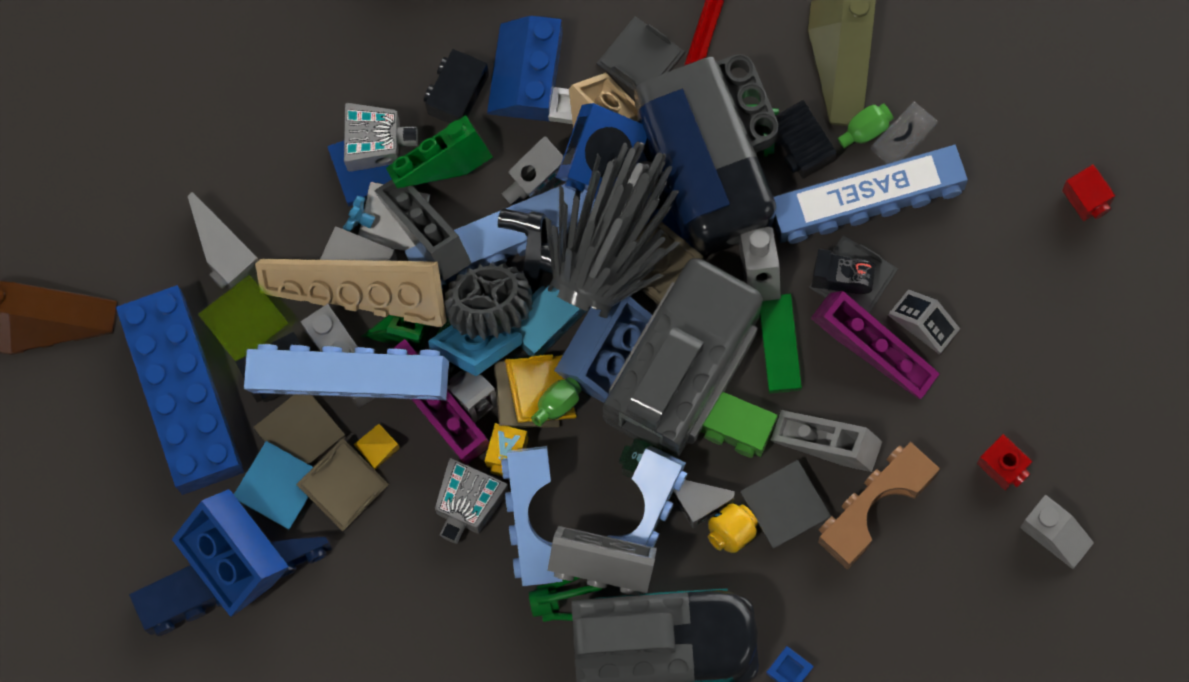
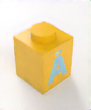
M495 423L485 457L486 467L491 469L490 472L492 474L503 477L501 459H507L508 450L525 449L529 440L527 431L509 426H499V424Z

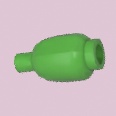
M884 103L880 106L870 105L851 119L847 132L837 139L844 149L854 142L859 144L868 143L883 134L894 117Z
M570 377L553 383L538 400L539 410L531 417L533 423L541 426L548 419L556 420L568 413L579 400L578 394L581 392L579 383Z

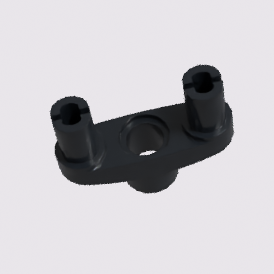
M502 208L498 217V228L522 232L527 237L524 271H519V273H524L528 285L531 286L532 294H534L540 284L543 272L553 274L547 239L546 215L534 211L528 214Z

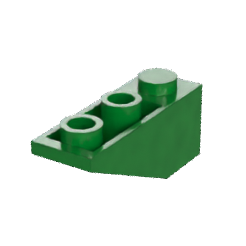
M465 115L461 119L450 123L447 128L432 138L424 140L418 147L406 155L398 157L391 165L386 167V170L395 186L403 188L467 175L493 158V156Z

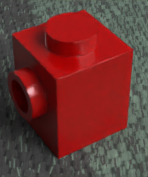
M1094 164L1066 180L1062 192L1083 222L1092 216L1096 220L1107 214L1111 210L1110 205L1116 196Z
M1002 434L980 456L977 465L1006 491L1012 484L1018 488L1030 476L1027 469L1033 461L1009 438Z

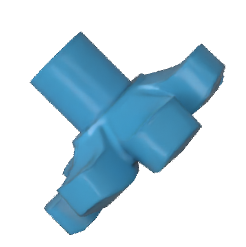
M357 195L353 202V207L348 214L350 217L342 229L350 232L358 224L371 228L375 217L364 212L366 198Z

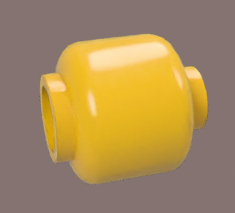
M728 504L709 519L708 528L710 534L708 539L717 550L721 551L724 549L727 552L736 553L756 537L757 519L745 505Z

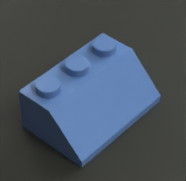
M630 296L615 304L607 318L599 316L600 309L596 310L591 307L554 370L564 379L570 377L576 380L581 387V391L603 403L607 399L609 389L652 317V314Z

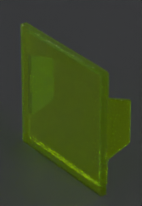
M250 275L198 314L235 361L245 357L247 349H257L258 344L265 343L289 324Z

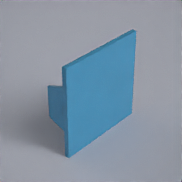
M266 441L235 491L234 496L242 504L289 530L309 498L296 484L313 467Z

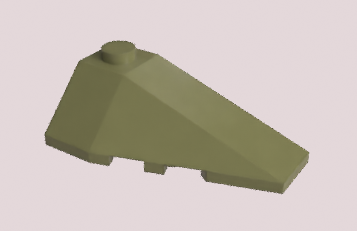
M876 0L811 1L808 36L815 57L814 61L818 70L830 125L848 126L851 119L864 110Z

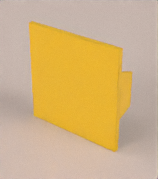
M539 355L529 358L505 360L518 423L533 422L531 417L539 410L538 400L543 393L556 381L565 380L554 371L562 356ZM573 407L568 413L556 420L577 418L575 408Z

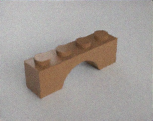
M910 442L904 449L899 445L886 459L890 464L882 472L876 469L864 482L867 488L859 496L854 492L841 506L845 511L837 519L831 516L819 529L822 535L818 543L847 570L871 545L872 538L867 528V512L870 507L879 499L889 495H904L915 499L938 475L940 468L913 443Z

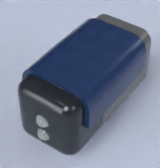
M743 54L733 55L719 61L715 60L714 57H707L650 78L635 87V107L637 109L638 122L643 124L647 136L645 147L651 163L657 153L666 154L665 165L659 175L660 178L666 167H673L666 179L667 183L663 193L667 200L672 191H679L669 207H671V212L683 240L689 239L692 247L700 254L711 255L738 245L741 241V234L759 228H772L776 212V202L756 153L771 147L775 143L778 121L752 60ZM735 68H743L748 74L743 78H736L731 74V71ZM752 96L757 98L760 103L755 107H748L743 103V99ZM760 125H765L772 132L768 136H760L754 129Z

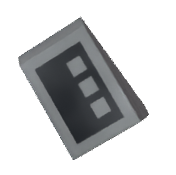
M909 289L888 314L889 317L939 355L960 331L958 325L938 300Z
M685 480L680 491L674 489L671 495L692 528H695L713 517L728 504H733L735 491Z

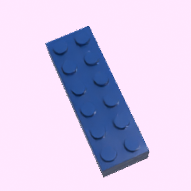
M176 285L117 306L116 310L175 487L184 495L245 473L189 307L179 286Z

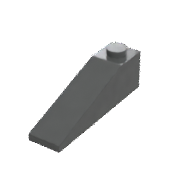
M390 180L374 190L378 198L427 261L438 262L439 274L444 281L471 264L460 237L413 186L397 188L394 182Z

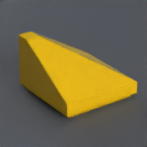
M380 424L354 444L374 469L378 468L400 449L397 442Z

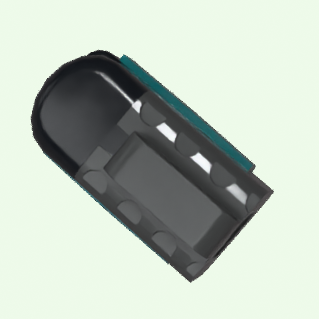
M728 589L640 594L639 596L623 595L571 600L577 682H752L758 673V629L753 605L745 597L729 592Z

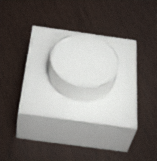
M553 87L550 114L548 116L549 121L573 124L569 89Z

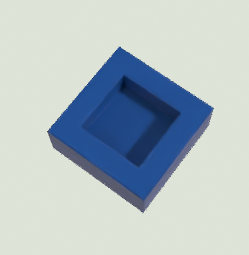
M786 646L768 669L766 675L775 682H803L814 666Z

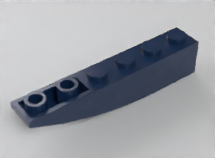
M326 537L271 542L289 566L280 578L294 573L297 570L296 566L303 562L314 563L327 556L326 551L332 549ZM191 565L129 594L144 630L150 635L156 633V636H162L175 629L174 624L184 619L190 622L206 614L205 609L216 604L218 607H222Z

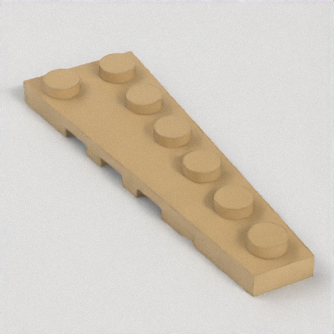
M260 259L255 263L260 294L297 301H309L310 303L323 306L326 304L345 306V310L355 312L358 309L372 311L374 315L387 317L388 315L404 317V321L435 327H442L447 322L438 262Z

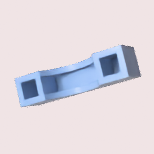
M547 446L508 450L507 459H501L503 479L510 478L511 492H505L507 512H514L515 525H509L511 545L518 546L519 558L513 559L515 579L521 578L522 586L562 582V579L554 577V572L547 571L552 543L544 540L535 532L528 515V507L534 494L541 487L551 482Z
M652 446L647 447L632 477V480L638 485L644 497L645 512L638 528L633 532L620 536L608 535L607 537L654 547L660 534L655 531L660 519L666 521L674 504L669 501L674 489L680 491L688 473L683 471L686 462Z

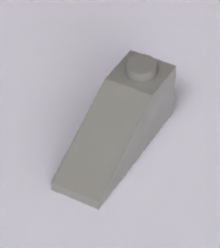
M191 192L188 195V200L206 261L212 270L209 276L221 289L227 286L234 293L256 273L255 263L259 260Z
M784 410L780 412L771 437L772 442L845 467L869 472L873 470L882 441L866 427Z

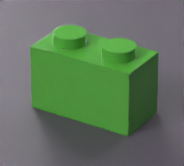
M722 392L705 420L701 432L705 434L704 438L712 443L722 445L725 442L735 446L734 450L743 456L753 458L756 455L761 457L776 424L777 414Z

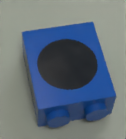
M595 103L582 105L556 178L565 181L566 188L583 193L584 190L588 189L598 153L601 157L598 167L601 177L594 197L596 199L606 166L609 161H612L615 157L616 159L618 158L622 145L627 143L628 149L619 172L629 149L633 148L636 142H642L645 145L647 136L643 124Z

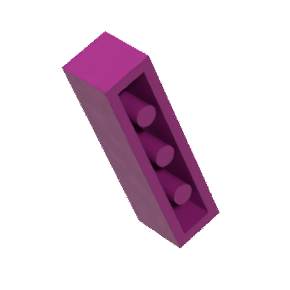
M405 339L393 348L407 350V355H418ZM448 391L447 400L411 399L463 464L468 465L488 449V439Z

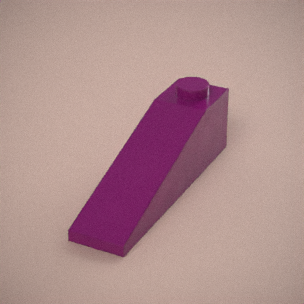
M844 291L829 293L811 317L815 323L835 340L917 399H922L940 374Z

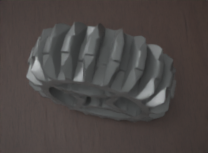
M493 261L489 266L483 267L479 263L477 269L467 268L465 275L456 274V281L449 283V289L445 292L444 298L446 316H448L453 329H457L461 335L468 334L471 339L480 335L484 341L488 336L494 335L498 339L500 333L510 334L512 327L521 328L522 320L528 319V313L532 310L533 304L531 286L528 285L524 273H519L516 267L509 268L506 263L496 266Z

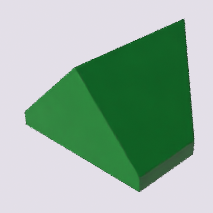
M388 315L361 337L396 346L405 339L415 351L420 352V350L424 349L430 325L404 321V317Z

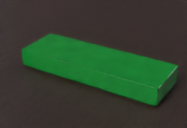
M781 294L780 299L762 301L760 321L769 394L801 391L802 389L791 294Z

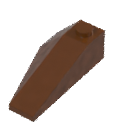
M0 281V354L15 355L24 353L25 350L48 348L57 343L71 340L80 341L113 334L118 302L15 282Z

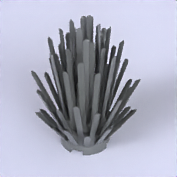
M636 142L634 147L629 149L620 172L619 169L628 149L627 143L622 145L618 158L616 159L615 157V159L608 162L593 204L601 177L598 170L601 157L597 153L578 225L577 219L581 193L575 191L571 222L568 230V241V205L564 202V188L560 184L559 234L558 227L551 225V220L545 217L553 279L548 287V291L556 292L560 290L557 297L582 310L587 311L590 307L596 310L600 309L599 316L603 318L608 317L615 304L663 277L664 275L658 273L648 280L640 281L655 269L654 265L681 243L675 241L667 249L658 248L665 241V238L661 237L664 233L663 230H658L648 241L671 209L669 206L677 196L678 190L671 192L638 242H636V239L660 202L658 197L667 183L666 179L673 168L672 166L666 167L650 195L665 165L666 154L657 153L649 169L648 164L637 163L644 149V143Z

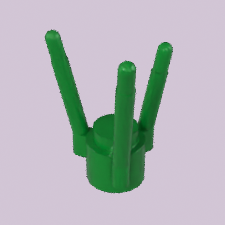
M562 580V582L538 585L537 590L529 591L533 617L542 616L543 622L552 620L573 621L572 613H555L553 611L559 609L558 600L588 594L603 588L589 585L557 593L554 589L573 581Z

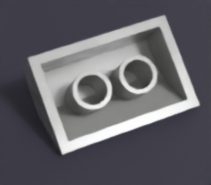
M558 526L552 542L547 571L554 572V577L562 580L573 581L574 577L587 579V584L590 586L607 588V584L620 587V592L639 596L640 592H648L657 548Z

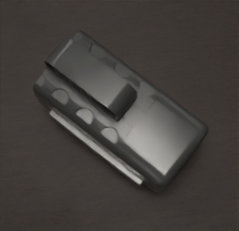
M690 259L685 264L675 283L672 282L609 389V395L603 404V420L611 427L647 447L652 446L678 459L686 444H693L705 420L721 393L726 390L756 336L757 328L754 326L759 319L762 306L760 292L702 259Z

